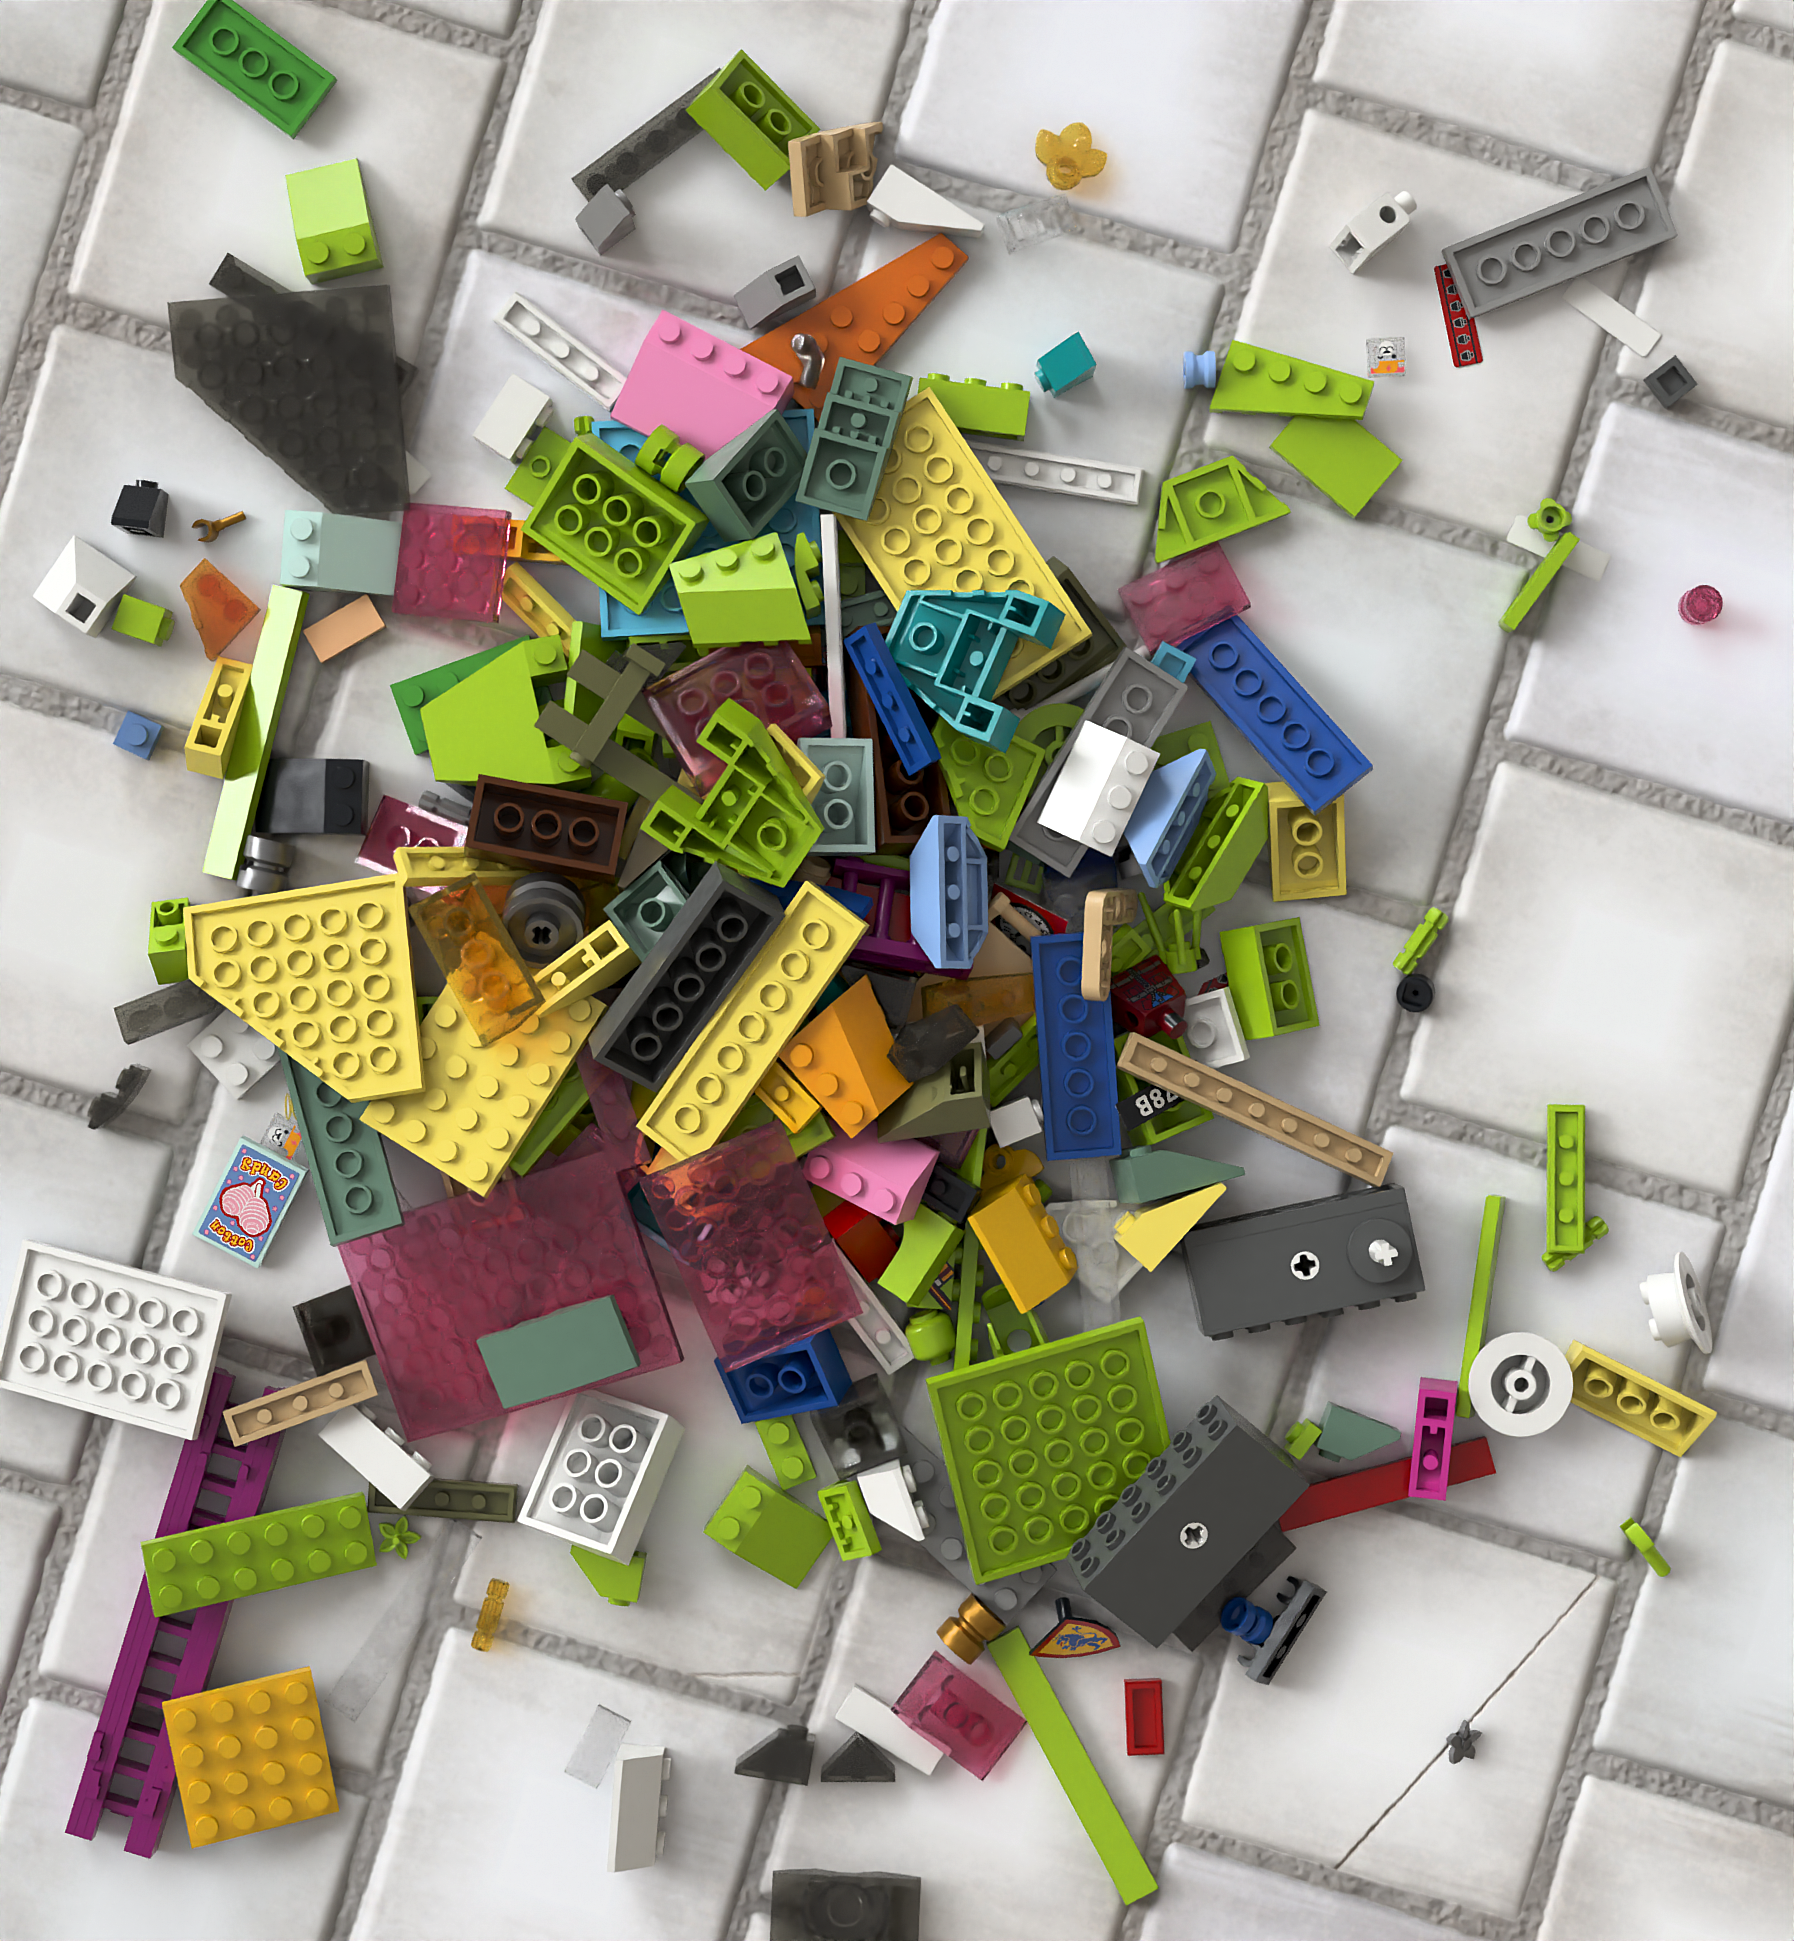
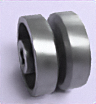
M546 871L530 873L515 881L507 891L500 929L503 946L510 956L527 967L544 969L582 941L586 906L584 896L576 884L560 874Z

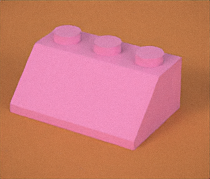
M831 1118L829 1123L837 1137L809 1152L800 1176L894 1225L913 1220L940 1151L914 1138L878 1143V1120L876 1119L871 1121L851 1139L840 1125Z

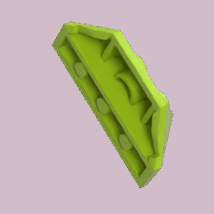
M1237 776L1230 782L1229 787L1218 792L1206 802L1199 824L1170 879L1163 883L1165 891L1163 893V900L1167 904L1195 912L1233 898L1268 839V787L1265 783Z

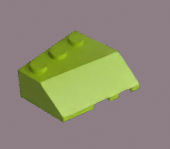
M777 532L669 564L694 648L740 647L743 642L763 641L764 646L779 645V641L798 640L799 645L812 644L797 589Z

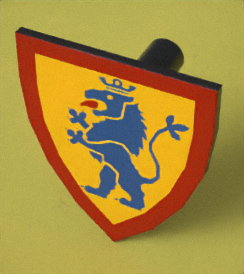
M1061 1597L1055 1600L1059 1623L1029 1652V1656L1047 1658L1082 1657L1121 1647L1116 1633L1108 1626L1099 1623L1097 1620L1073 1617L1069 1598Z

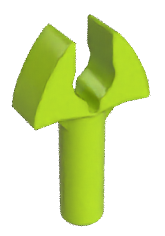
M1630 1517L1619 1526L1658 1576L1665 1577L1670 1573L1671 1567L1654 1547L1655 1544L1637 1522L1635 1523Z

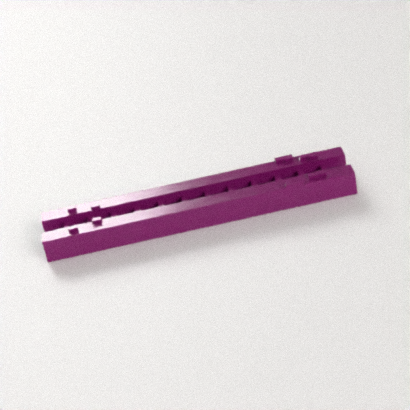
M216 1366L214 1368L198 1439H185L155 1539L189 1531L191 1524L204 1528L261 1514L286 1429L250 1441L248 1445L242 1444L234 1447L233 1441L218 1437L224 1418L223 1411L239 1405L229 1401L236 1376L229 1374L226 1369ZM267 1386L264 1389L263 1396L285 1389V1387L274 1388ZM213 1453L242 1462L237 1475V1481L207 1472ZM202 1488L231 1497L226 1516L196 1507ZM144 1572L97 1729L94 1732L86 1765L65 1833L92 1841L96 1836L103 1810L106 1808L118 1815L134 1817L124 1851L149 1859L156 1853L177 1789L178 1780L165 1717L161 1730L132 1722L131 1719L136 1702L163 1709L162 1702L207 1690L234 1599L199 1607L193 1624L167 1616L155 1618L146 1572ZM158 1630L188 1639L182 1659L152 1651ZM147 1666L177 1675L171 1695L142 1686ZM126 1737L155 1746L150 1765L120 1756ZM115 1773L145 1781L139 1801L109 1792Z

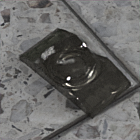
M817 1868L773 1871L770 1941H918L921 1877L881 1871L847 1873Z

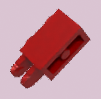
M845 1200L820 1221L867 1282L870 1283L875 1278H881L899 1250L896 1243L901 1239L888 1222L882 1226L879 1222L883 1218Z

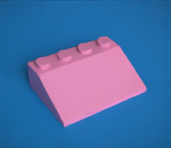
M662 310L639 350L610 417L647 438L659 425L663 424L680 437L681 445L685 443L691 444L706 455V460L772 409H778L782 415L795 393L793 377Z

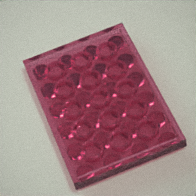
M780 1118L639 1179L642 1190L725 1373L863 1313Z

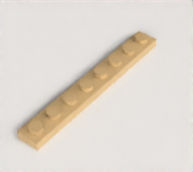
M1135 1032L1129 1033L1117 1062L1116 1068L1368 1185L1381 1187L1393 1152Z

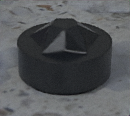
M1415 973L1406 976L1397 987L1396 997L1398 1003L1409 1012L1416 1013L1426 1010L1435 997L1434 984L1428 977L1422 974Z

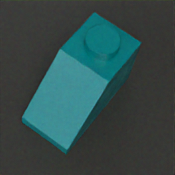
M1077 332L1039 358L1036 364L1038 371L1034 372V375L1043 392L1050 390L1055 398L1093 377L1097 364L1080 333Z

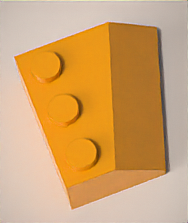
M867 974L795 1035L779 1055V1058L851 1139L914 1084L898 1044L894 1041L887 1025L882 1007L878 1004L871 988L872 984Z

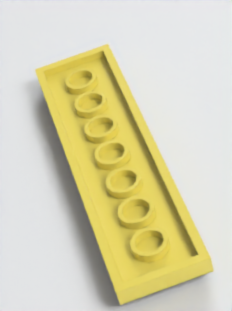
M811 880L804 882L784 911L786 916L703 1028L636 1125L637 1128L693 1172L701 1169L870 926Z

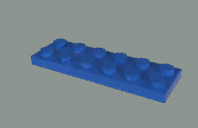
M1229 605L1175 647L1196 658L1188 675L1314 816L1373 770V765Z
M1084 932L1030 936L1047 1161L1122 1155L1119 1113L1115 1107L1118 1103L1111 994L1109 991L1108 998L1104 1002L1084 1000L1082 996Z

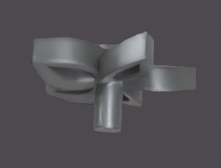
M1463 1720L1460 1726L1459 1735L1452 1733L1446 1738L1451 1746L1449 1762L1452 1764L1460 1762L1464 1756L1470 1759H1474L1475 1748L1472 1743L1481 1736L1482 1732L1478 1730L1470 1731L1469 1722Z

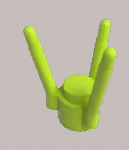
M1139 892L1138 899L1157 946L1160 959L1164 964H1167V968L1172 974L1197 971L1196 960L1201 959L1200 936L1203 909L1194 912L1192 945L1190 941L1184 940L1181 911L1179 909L1174 910L1176 942L1168 943L1169 950H1167L1146 896L1143 892Z

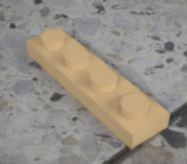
M365 1359L224 1410L223 1415L234 1447L377 1396L378 1392Z

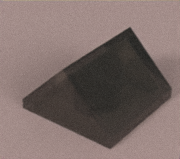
M355 1283L307 1299L293 1306L317 1377L379 1353Z

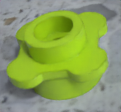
M1545 498L1540 503L1541 508L1536 513L1529 515L1527 523L1530 528L1540 531L1545 541L1554 542L1559 538L1561 529L1571 524L1572 516L1555 500ZM1551 517L1553 519V522L1548 523L1546 521V518Z

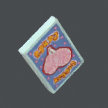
M243 1135L240 1137L192 1235L258 1269L275 1239L309 1169Z

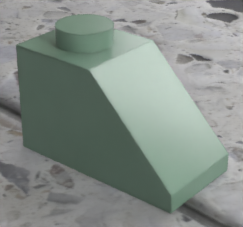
M1328 1401L1318 1426L1322 1433L1313 1444L1320 1448V1456L1339 1463L1341 1457L1352 1461L1398 1441L1402 1432L1393 1426Z

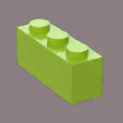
M929 373L927 378H919L918 394L930 387L960 433L1024 441L1030 391H1023V385L1001 383V388L986 386L987 381L977 378H965L964 383L949 381L950 376L938 373Z

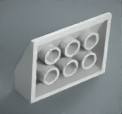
M584 1386L572 1389L517 1522L596 1555L629 1566L685 1427L669 1414Z

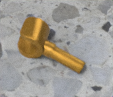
M241 511L214 522L200 519L193 523L192 528L198 529L207 525L209 529L207 536L199 538L198 541L209 543L217 539L219 531L245 520L246 517L244 512Z

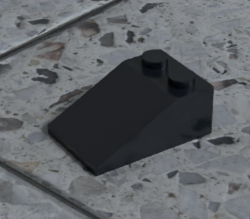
M269 759L256 811V833L367 836L370 762L359 759Z

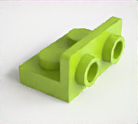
M841 1479L817 1491L843 1561L871 1556L882 1550L856 1480L848 1482L847 1479Z

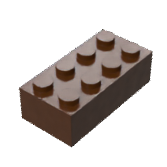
M479 774L464 846V857L613 885L628 802Z

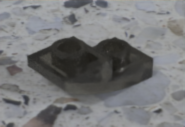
M131 1064L129 1069L124 1068L115 1086L116 1089H119L118 1095L113 1092H104L101 1094V1097L96 1096L93 1099L87 1116L91 1118L88 1128L93 1130L104 1128L122 1114L139 1094L152 1069L141 1064Z

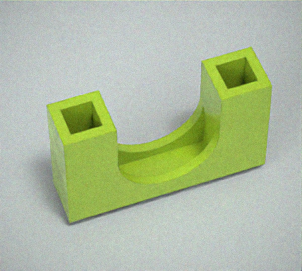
M814 1184L791 1219L790 1224L824 1245L833 1236L820 1220L846 1199ZM921 1199L914 1219L903 1222L904 1235L901 1246L877 1283L907 1304L918 1307L966 1231L956 1225L958 1223L956 1220L940 1210L936 1212L927 1206L926 1201Z

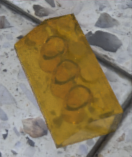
M475 872L407 908L482 1047L517 1030L546 1002Z

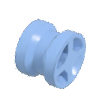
M1185 351L1183 355L1184 389H1192L1195 385L1215 388V352L1206 351L1203 355H1195L1192 351Z

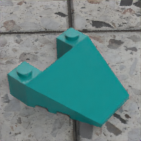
M907 590L885 643L907 687L921 697L926 704L939 713L957 731L974 742L1006 754L1020 718L1006 708L991 703V700L1018 638L1051 649L1066 614L1049 601L1019 590H1005V592H986L985 590H972V592Z

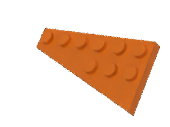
M939 233L740 350L792 376L795 392L792 400L803 409H814V419L819 423L827 392L830 393L839 357L875 366L965 265L969 257L946 236Z

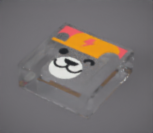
M1405 337L1366 340L1368 378L1406 375Z
M275 1113L259 1144L294 1161L303 1144L298 1123L291 1119L287 1120L285 1116Z

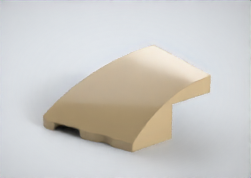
M883 122L846 126L788 141L794 216L808 217L826 209L851 211L867 205V200L872 194L873 176L876 172L878 161L872 154L875 135L882 134Z

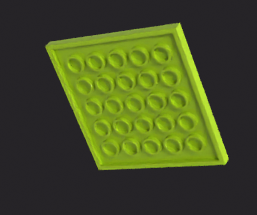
M1141 1316L925 1379L971 1573L976 1585L1065 1559L1072 1545L1078 1539L1084 1538L1094 1527L1097 1518L1115 1505L1120 1499L1123 1490L1130 1484H1134L1145 1472L1148 1463L1155 1457H1159L1171 1443L1146 1327Z

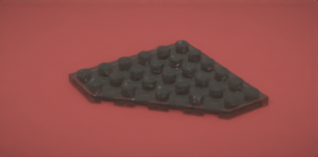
M390 285L167 302L175 378L186 388L191 389L223 420L229 422L242 433L244 438L266 457L271 458L303 489L315 496L332 514L354 515L411 510Z

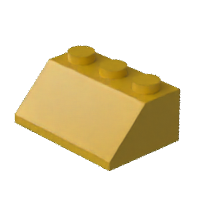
M1025 1173L988 1189L967 1218L1021 1314L1028 1312L1066 1286L1078 1269L1074 1252L1071 1248L1065 1246L1059 1235V1227L1056 1220L1046 1212L1041 1203V1195L1035 1184L1030 1183Z

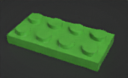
M207 0L172 47L176 53L293 140L338 81L335 76L233 0Z
M530 635L390 685L415 755L429 751L420 708L522 641L531 640ZM548 685L533 688L537 707L547 704L550 700L554 701Z

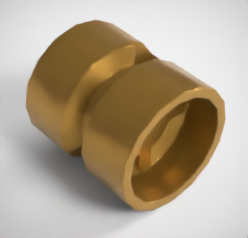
M973 1593L960 1605L958 1609L960 1617L950 1616L936 1631L940 1639L969 1665L985 1650L983 1641L996 1639L1006 1628V1624Z

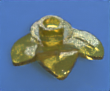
M1082 122L1068 125L1062 130L1060 136L1045 129H1041L1037 134L1035 141L1036 157L1046 166L1047 179L1058 190L1072 189L1080 183L1082 178L1095 177L1103 170L1106 164L1107 153L1098 149H1091V132ZM1066 167L1070 169L1071 172L1063 173L1059 170V168Z

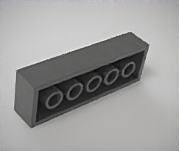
M715 861L589 1036L588 1041L593 1059L657 1093L786 916L778 896Z

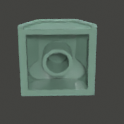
M658 861L604 907L603 910L641 962H643L690 895L664 863Z

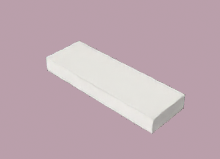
M855 1684L835 1715L837 1720L928 1776L931 1775L949 1746V1742Z

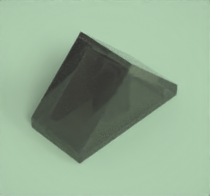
M856 1731L821 1766V1782H895V1765L865 1736Z

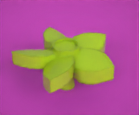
M406 1515L401 1517L395 1526L387 1522L379 1523L380 1532L385 1537L379 1552H390L395 1547L397 1554L406 1560L409 1552L407 1544L417 1542L422 1536L416 1532L407 1531L409 1522Z

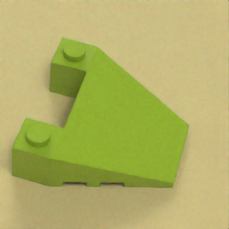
M559 634L522 641L420 708L436 782L476 786L478 775L482 774L566 791H576L591 787L592 774L590 767L587 769L569 757L572 751L564 745L547 748L544 733L534 727L539 718V711L533 688L566 682L567 665Z
M728 698L715 711L696 740L697 743L728 764L703 804L701 805L672 784L657 800L640 826V829L672 851L681 854L688 852L705 858L704 861L711 864L717 861L738 869L740 874L784 888L825 828L761 720Z

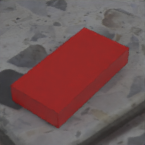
M1161 1678L1124 1679L1127 1755L1165 1754Z

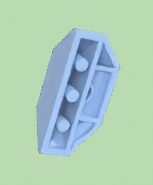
M1198 749L1152 771L1123 832L1149 887L1157 888L1170 879L1199 824L1208 799L1209 785L1213 784L1216 777V771L1206 749Z
M932 816L909 857L911 933L936 969H970L974 962L973 958L979 952L988 934L987 856L977 836L970 828L971 824L968 817Z

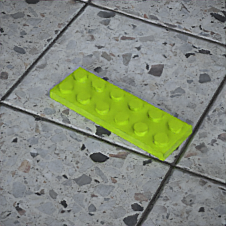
M362 1491L140 1542L155 1618L377 1566L365 1495Z

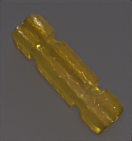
M496 1578L490 1580L486 1591L488 1597H485L476 1625L478 1631H475L472 1638V1648L483 1652L490 1650L494 1639L492 1633H495L504 1606L502 1599L506 1598L509 1589L508 1582Z

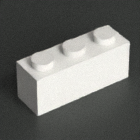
M361 1402L357 1407L352 1404L342 1408L318 1435L399 1509L406 1511L435 1478L428 1472L432 1465L417 1451L412 1456L401 1447L405 1440L393 1429L388 1427L383 1431L374 1423L378 1416L364 1403Z

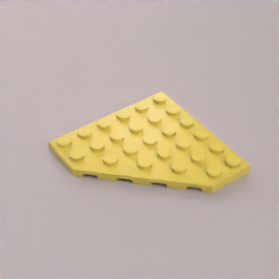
M399 873L183 908L189 979L349 1102L355 1103L426 1092L406 887L402 886Z

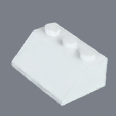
M1085 720L1037 823L1112 857L1160 753Z
M625 1743L620 1745L615 1759L607 1872L615 1873L652 1867L655 1865L657 1854L664 1855L665 1832H659L660 1818L667 1817L668 1795H662V1782L669 1781L671 1758H664V1746Z

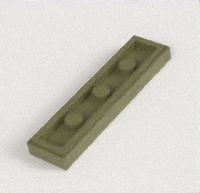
M434 1478L407 1510L403 1511L369 1482L367 1512L515 1523L518 1484Z

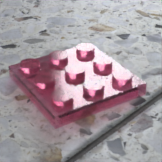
M405 502L392 613L499 624L512 513L506 510Z

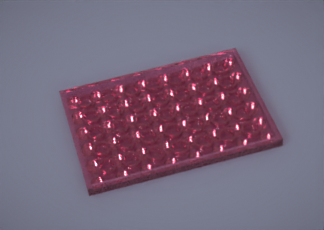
M611 1148L530 1172L524 1177L517 1176L498 1182L487 1199L472 1190L404 1211L402 1213L406 1225L337 1246L408 1443L681 1363L685 1359ZM614 1294L641 1365L562 1393L504 1409L476 1340L486 1334L512 1328L520 1322L549 1315L557 1309Z

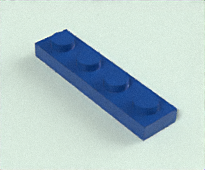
M876 622L865 625L843 640L908 775L911 776L924 770L942 757Z

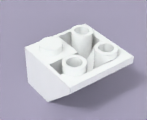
M74 535L33 597L85 634L97 638L121 602L123 594L127 593L137 576Z
M900 1458L857 1473V1479L872 1515L916 1541L925 1539L924 1528L929 1527V1519L922 1500L915 1502L912 1495L917 1490L910 1465L902 1466Z

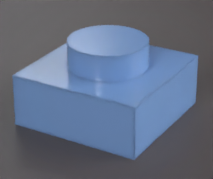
M128 711L113 744L146 760H150L164 730V726Z

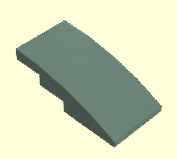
M839 357L830 393L827 392L818 428L814 429L795 501L868 521L897 435L913 380L912 376Z
M614 1294L560 1308L549 1315L520 1322L512 1328L486 1334L476 1340L504 1409L562 1393L641 1365Z

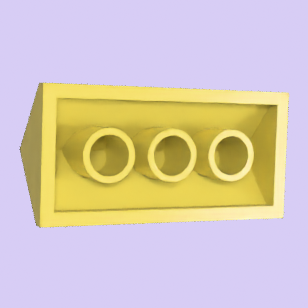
M1574 1339L1565 1355L1573 1377L1571 1403L1678 1457H1681L1716 1418L1717 1412Z

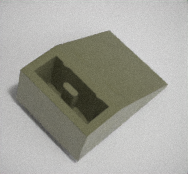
M977 1042L943 1047L910 1066L908 1070L914 1084L878 1115L877 1139L878 1143L990 1128V1073L982 1043Z

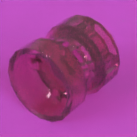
M1699 585L1681 596L1678 603V612L1686 623L1702 625L1715 619L1721 613L1723 607L1722 597L1714 587Z

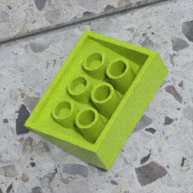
M589 433L574 438L520 530L640 616L672 576L669 564L684 560L710 520L706 514L596 435Z

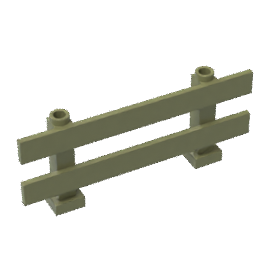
M633 643L623 656L629 663L622 674L582 649L566 675L604 699L603 704L588 725L550 700L534 724V727L570 749L572 753L569 757L587 769H589L591 764L595 765L654 804L673 784L702 805L705 801L704 799L609 739L626 713L722 775L728 764L696 742L704 727L642 688L648 676L658 677L666 664Z

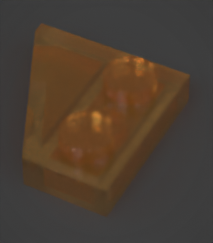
M206 558L180 584L184 599L189 605L195 628L198 630L203 642L206 657L213 662L262 610Z

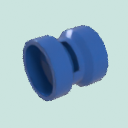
M1235 1597L1225 1605L1221 1614V1624L1225 1631L1240 1636L1250 1644L1257 1645L1264 1642L1270 1635L1273 1628V1618L1270 1612L1262 1607L1254 1606L1252 1602L1245 1598Z

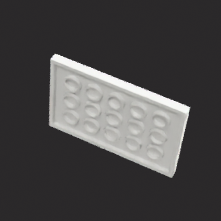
M23 1240L0 1334V1388L188 1440H196L200 1431L232 1294L33 1240Z

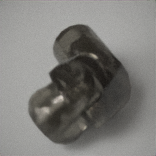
M799 333L791 340V349L804 365L798 384L805 388L816 390L825 362V355L811 335Z

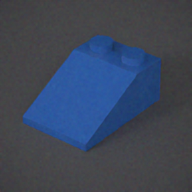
M826 1320L789 1327L716 1357L714 1360L741 1424L838 1406L853 1383Z

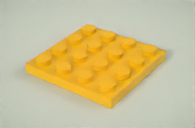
M310 1666L162 1702L192 1849L339 1812Z

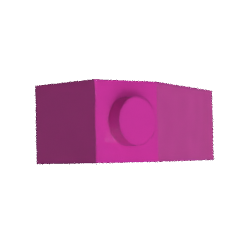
M1420 1378L1408 1493L1410 1497L1446 1501L1458 1381Z

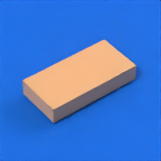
M365 594L304 629L303 632L320 662L324 664L387 626L369 595Z

